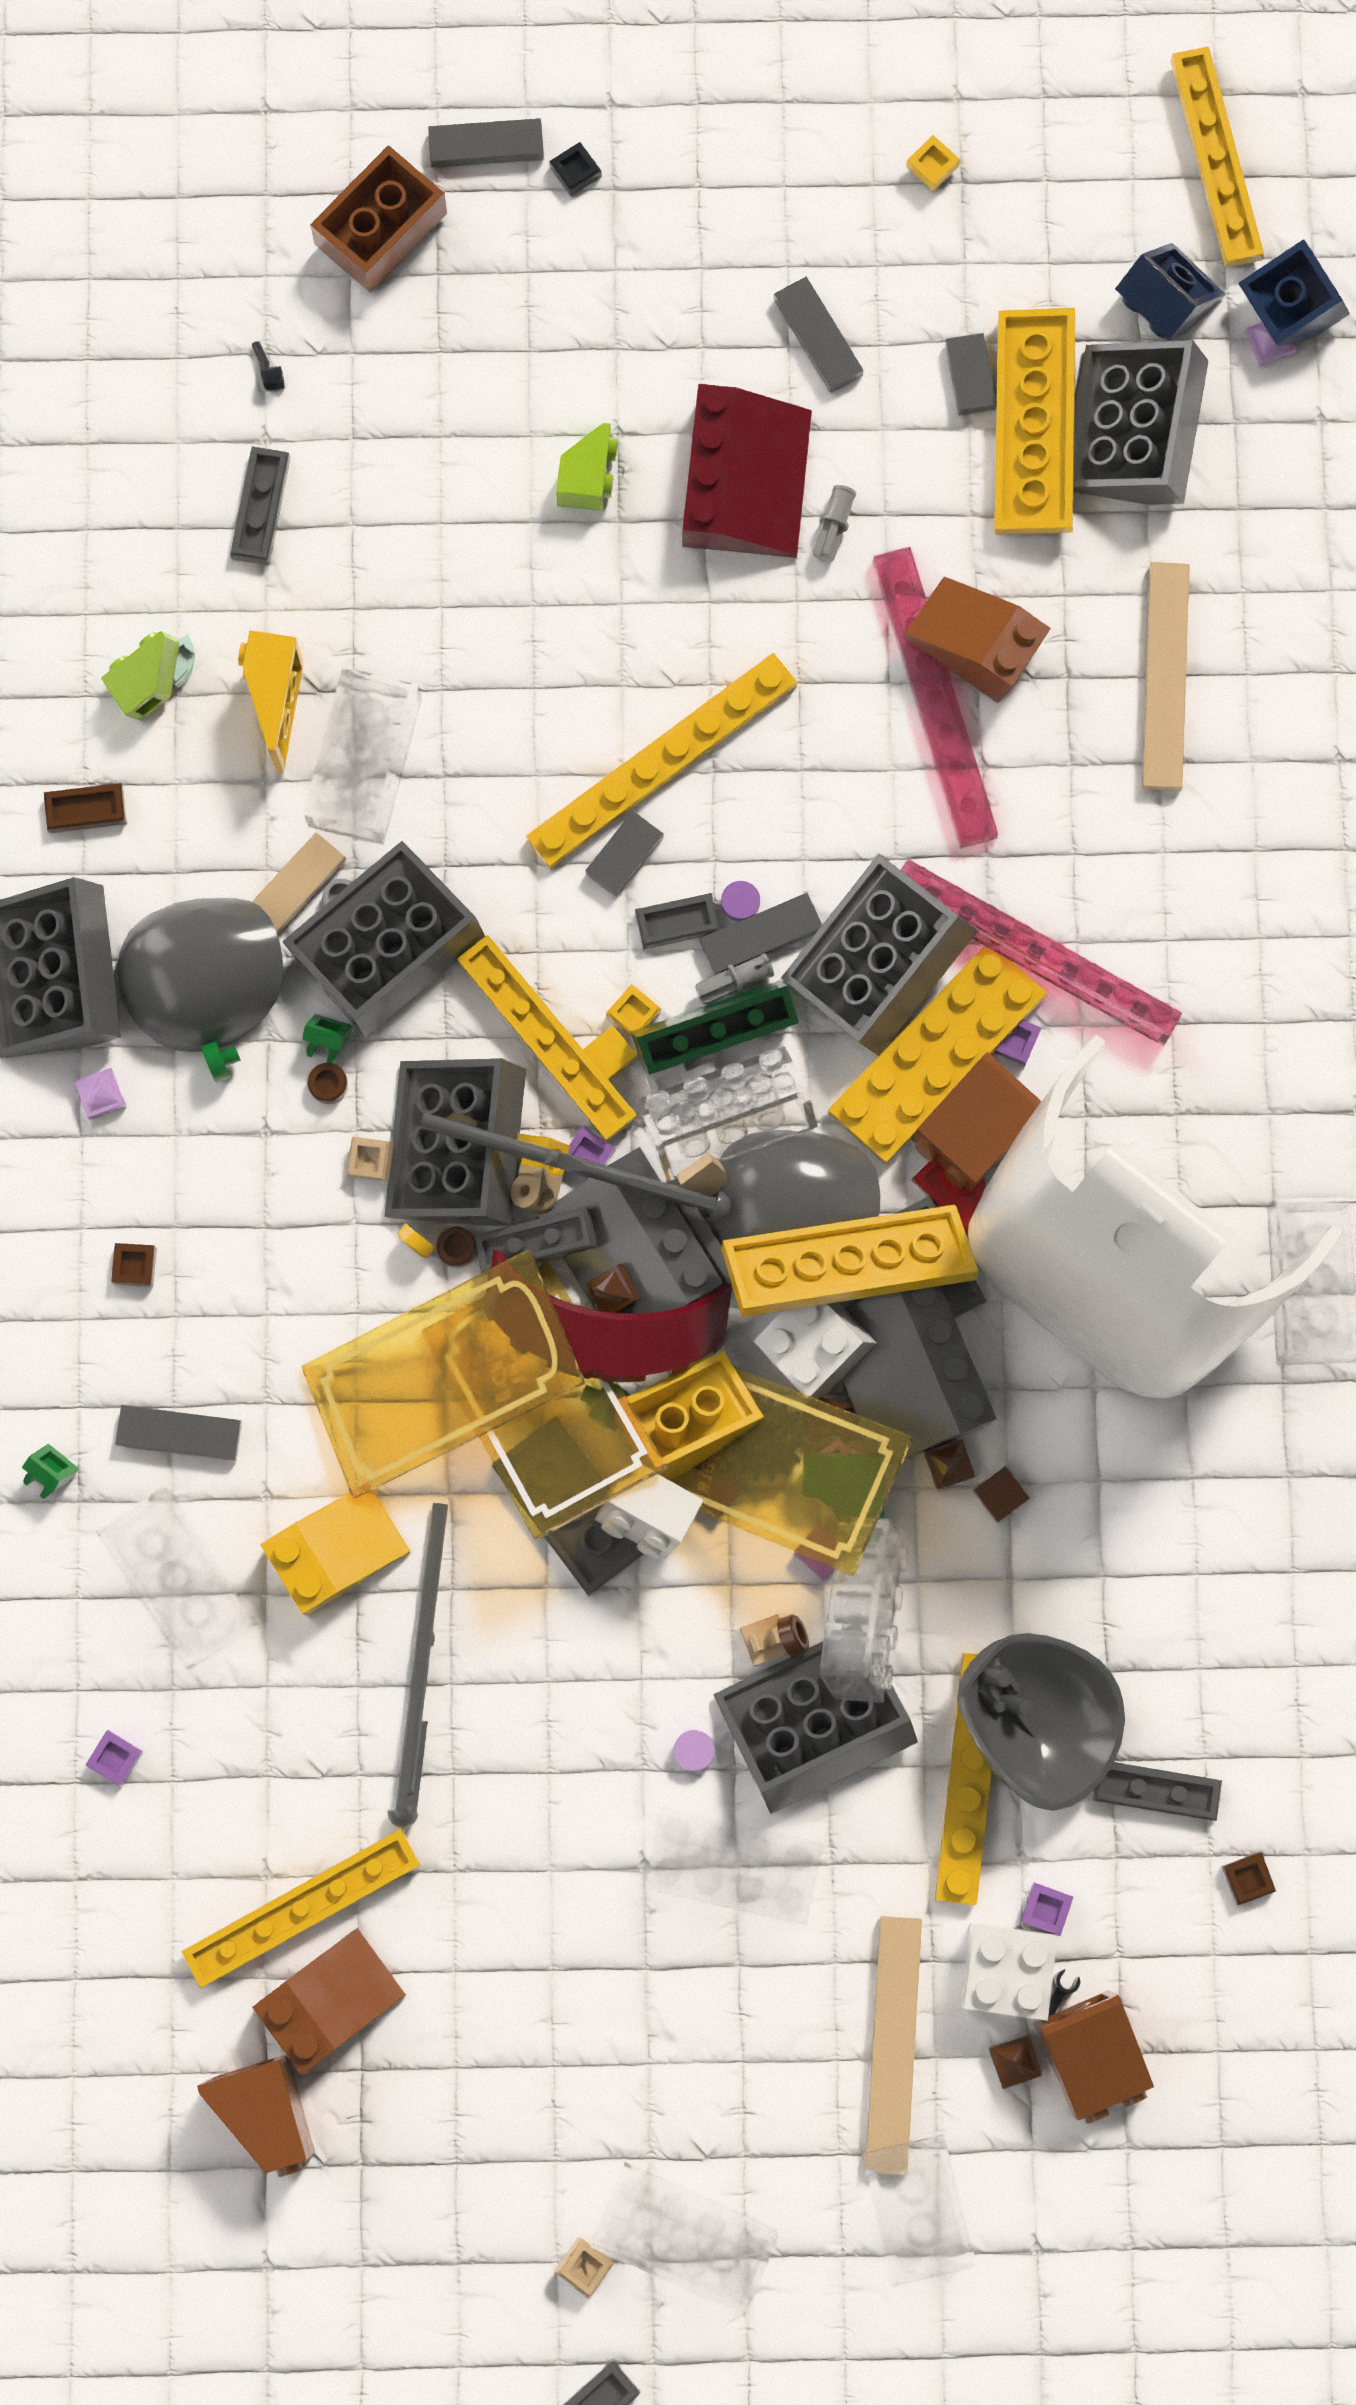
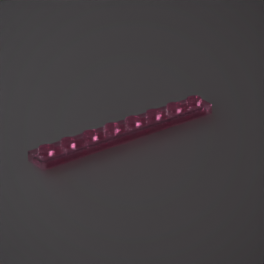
M911 547L873 556V566L959 848L997 839L999 835L948 668L903 637L927 601Z
M907 859L900 869L902 872L978 931L972 938L973 940L1164 1047L1183 1014L1182 1012L1009 916L993 905L977 898L959 886L936 875L927 868L920 866L910 859Z

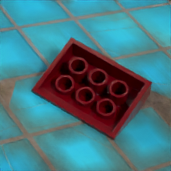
M698 383L682 528V547L797 558L812 410L738 387Z

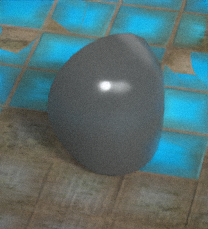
M217 897L198 898L173 903L145 916L128 932L119 951L117 968L119 990L128 1013L139 1029L157 1043L187 1052L202 1051L201 1046L214 1041L217 1042L219 1048L239 1040L254 1029L266 1017L277 1001L283 978L282 951L277 932L267 913L259 905L249 900Z
M765 1128L753 1130L737 1137L727 1144L717 1158L727 1175L726 1184L719 1192H724L731 1202L730 1213L721 1221H711L713 1213L709 1212L714 1234L721 1246L723 1240L879 1216L881 1195L876 1169L865 1153L843 1140L807 1130ZM717 1192L714 1195H711L710 1197L718 1198L719 1192Z
M1031 1633L1014 1634L997 1640L984 1648L970 1662L960 1680L958 1691L960 1712L979 1753L997 1778L1024 1801L1036 1808L1050 1811L1072 1807L1086 1798L1103 1781L1113 1765L1122 1744L1125 1711L1121 1690L1113 1674L1102 1661L1090 1652L1070 1642L1047 1635Z

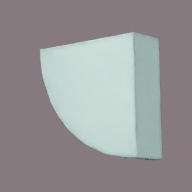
M188 634L178 639L179 649L173 679L177 689L187 682L195 666V649Z

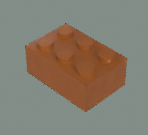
M387 145L310 224L314 245L368 292H371L448 214L445 193L391 146Z

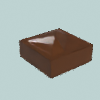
M622 1263L615 1265L586 1283L599 1311L618 1313L641 1299Z
M963 1439L923 1452L936 1491L976 1477Z
M1027 2034L988 2048L1002 2089L1042 2076Z

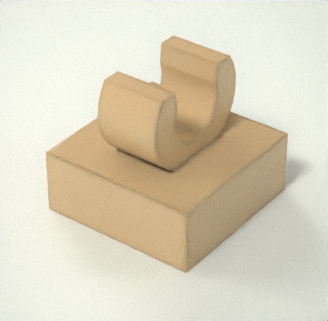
M778 1614L740 1627L753 1667L788 1654L779 1637L777 1621L780 1617Z

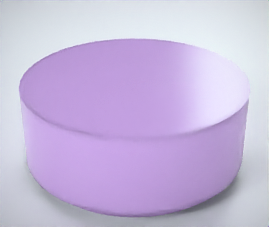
M689 1730L677 1738L674 1745V1757L682 1768L688 1771H700L706 1768L713 1760L715 1753L714 1744L706 1733L699 1730Z

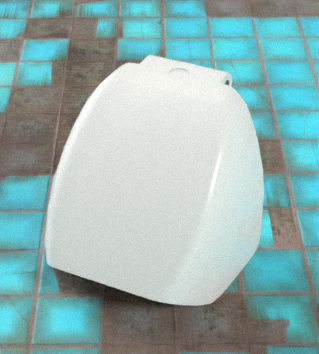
M1095 1035L1065 1067L1017 1135L985 1188L969 1222L968 1237L970 1248L980 1271L997 1291L1110 1383L1129 1393L1148 1398L1180 1396L1211 1373L1264 1325L1319 1267L1341 1235L1342 1230L1336 1225L1331 1224L1295 1262L1266 1288L1250 1293L1226 1306L1209 1301L1192 1289L1193 1283L1235 1234L1231 1229L1227 1228L1225 1230L1124 1149L1122 1147L1124 1143L1118 1138L1073 1192L1055 1176L1048 1163L1055 1137L1057 1118L1083 1075L1106 1044L1104 1039L1099 1035Z

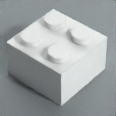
M839 1302L782 1311L753 1341L806 1399L824 1398L877 1344Z
M631 1460L625 1468L634 1464L633 1460ZM640 1466L615 1480L594 1520L601 1523V1528L609 1535L619 1539L626 1537L637 1543V1549L643 1554L658 1559L659 1556L666 1559L682 1542L703 1499L648 1468Z
M970 1922L960 2006L968 2010L1048 2021L1057 1935Z

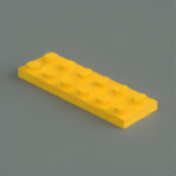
M1075 307L998 311L994 522L996 535L1073 533Z
M988 941L880 1056L830 1106L828 1114L883 1164L887 1165L912 1139L917 1128L986 1052L992 1055L994 1050L1012 1034L1017 1025L1022 1020H1025L1047 997V991Z
M956 1205L723 1240L721 1248L742 1317L976 1280L979 1272Z

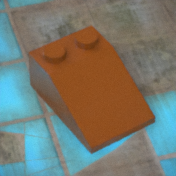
M944 576L903 637L990 699L999 703L1013 687L1051 628L1019 605Z
M357 1927L252 2006V2008L300 2075H303L407 1994Z

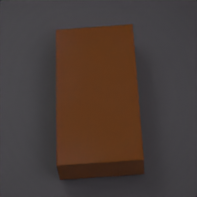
M122 783L43 792L46 824L49 833L127 824Z

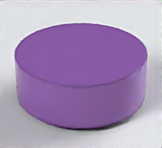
M742 880L734 881L727 885L721 896V907L724 914L736 922L757 914L760 908V894L757 888L750 882Z

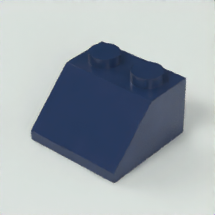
M1302 239L1238 283L1277 347L1316 337L1350 315L1342 297L1305 239Z
M1174 243L1142 253L1115 287V290L1122 296L1124 305L1133 312L1140 313L1149 322L1151 331L1158 337L1168 341L1184 335L1226 295Z

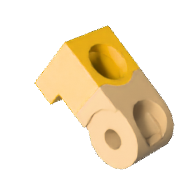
M520 1133L517 1136V1140L565 1154L569 1153L570 1145L553 1138ZM522 1158L518 1172L519 1176L511 1187V1199L518 1207L537 1214H545L555 1206L564 1170Z

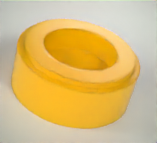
M407 1223L397 1233V1237L424 1259L429 1258L437 1248Z

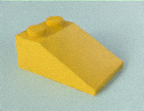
M249 630L247 643L241 642L238 665L243 666V678L247 681L267 749L276 772L284 773L304 660L296 637Z
M724 1351L689 1367L683 1373L663 1379L619 1401L648 1452L639 1457L642 1466L667 1480H671L691 1470L754 1427L764 1418ZM616 1410L615 1423L633 1454L639 1452V1449Z
M369 1483L300 1519L260 1544L300 1612L305 1616L311 1615L411 1552Z

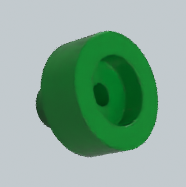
M216 1041L201 1046L215 1083L231 1078L227 1066L241 1061L236 1046L223 1051L220 1050Z

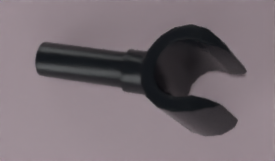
M260 341L253 342L251 346L259 362L264 388L268 391L284 389L285 383L282 366L270 367Z
M1066 1969L1054 1975L1052 1982L1055 1990L1051 1996L1048 2017L1055 2014L1066 1995L1078 1990L1081 1984L1079 1976L1075 1978L1070 1989H1065L1061 1985L1060 1979Z

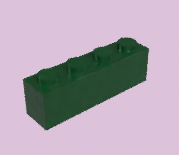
M778 980L642 1027L630 1033L641 1067L648 1075L790 1027L798 1024L799 1020L788 986Z

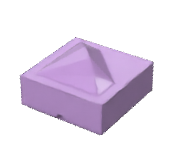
M1262 322L1246 329L1245 334L1259 367L1293 355L1297 350L1295 343L1277 347Z
M112 1068L74 1081L89 1120L127 1106Z

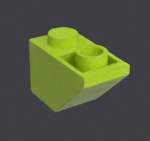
M602 423L560 455L556 487L557 506L603 511L604 498H612L614 475L607 474L609 461L616 462L618 438L611 437V423Z
M163 631L153 632L145 636L139 642V648L129 656L125 655L113 661L109 666V671L101 677V680L125 716L141 721L171 697L179 641L175 636Z

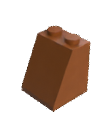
M986 1052L917 1128L912 1140L916 1143L915 1148L922 1157L930 1162L934 1159L945 1170V1177L959 1189L964 1187L971 1192L1005 1157L1017 1135L1036 1110L1041 1100L989 1052Z
M1106 1990L1056 2012L1048 2017V2021L1038 2020L1033 2023L1072 2116L1077 2121L1085 2119L1087 2124L1098 2121L1110 2114L1107 2109L1108 2107L1123 2102L1125 2107L1136 2104L1148 2097L1145 2091L1154 2088L1118 1994Z
M286 2054L209 2078L197 2085L199 2095L265 2173L277 2170L278 2177H283L301 2171L304 2166L308 2165L307 2160L315 2153L290 2060Z

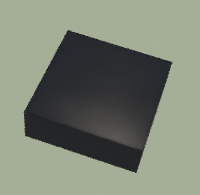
M578 142L549 161V168L570 196L602 177V170L581 142Z

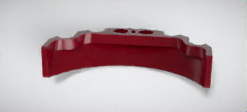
M493 1250L489 1282L501 1276L504 1285L513 1281H519L532 1291L543 1310L558 1351L559 1363L557 1371L585 1379L598 1378L605 1382H642L646 1380V1375L666 1371L671 1376L683 1373L688 1370L690 1363L699 1360L711 1351L714 1354L717 1353L724 1345L732 1284L724 1283L703 1299L667 1311L639 1314L605 1312L571 1304L542 1291L521 1276L508 1262L502 1251ZM498 1284L487 1289L485 1312L490 1322L494 1320L511 1338V1345L524 1355L531 1352L549 1361L548 1367L552 1369V1350L537 1311L528 1295L519 1287H513L504 1293H501Z

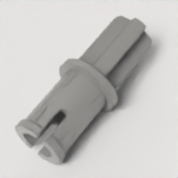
M834 485L826 513L820 516L819 523L821 528L813 550V556L821 562H833L835 560L843 532L849 529L847 520L857 493L848 486Z
M763 953L759 957L736 967H733L732 964L728 965V970L698 982L695 985L699 1000L702 1004H709L734 992L741 994L744 988L769 977H774L772 965L767 964L769 961L767 955Z

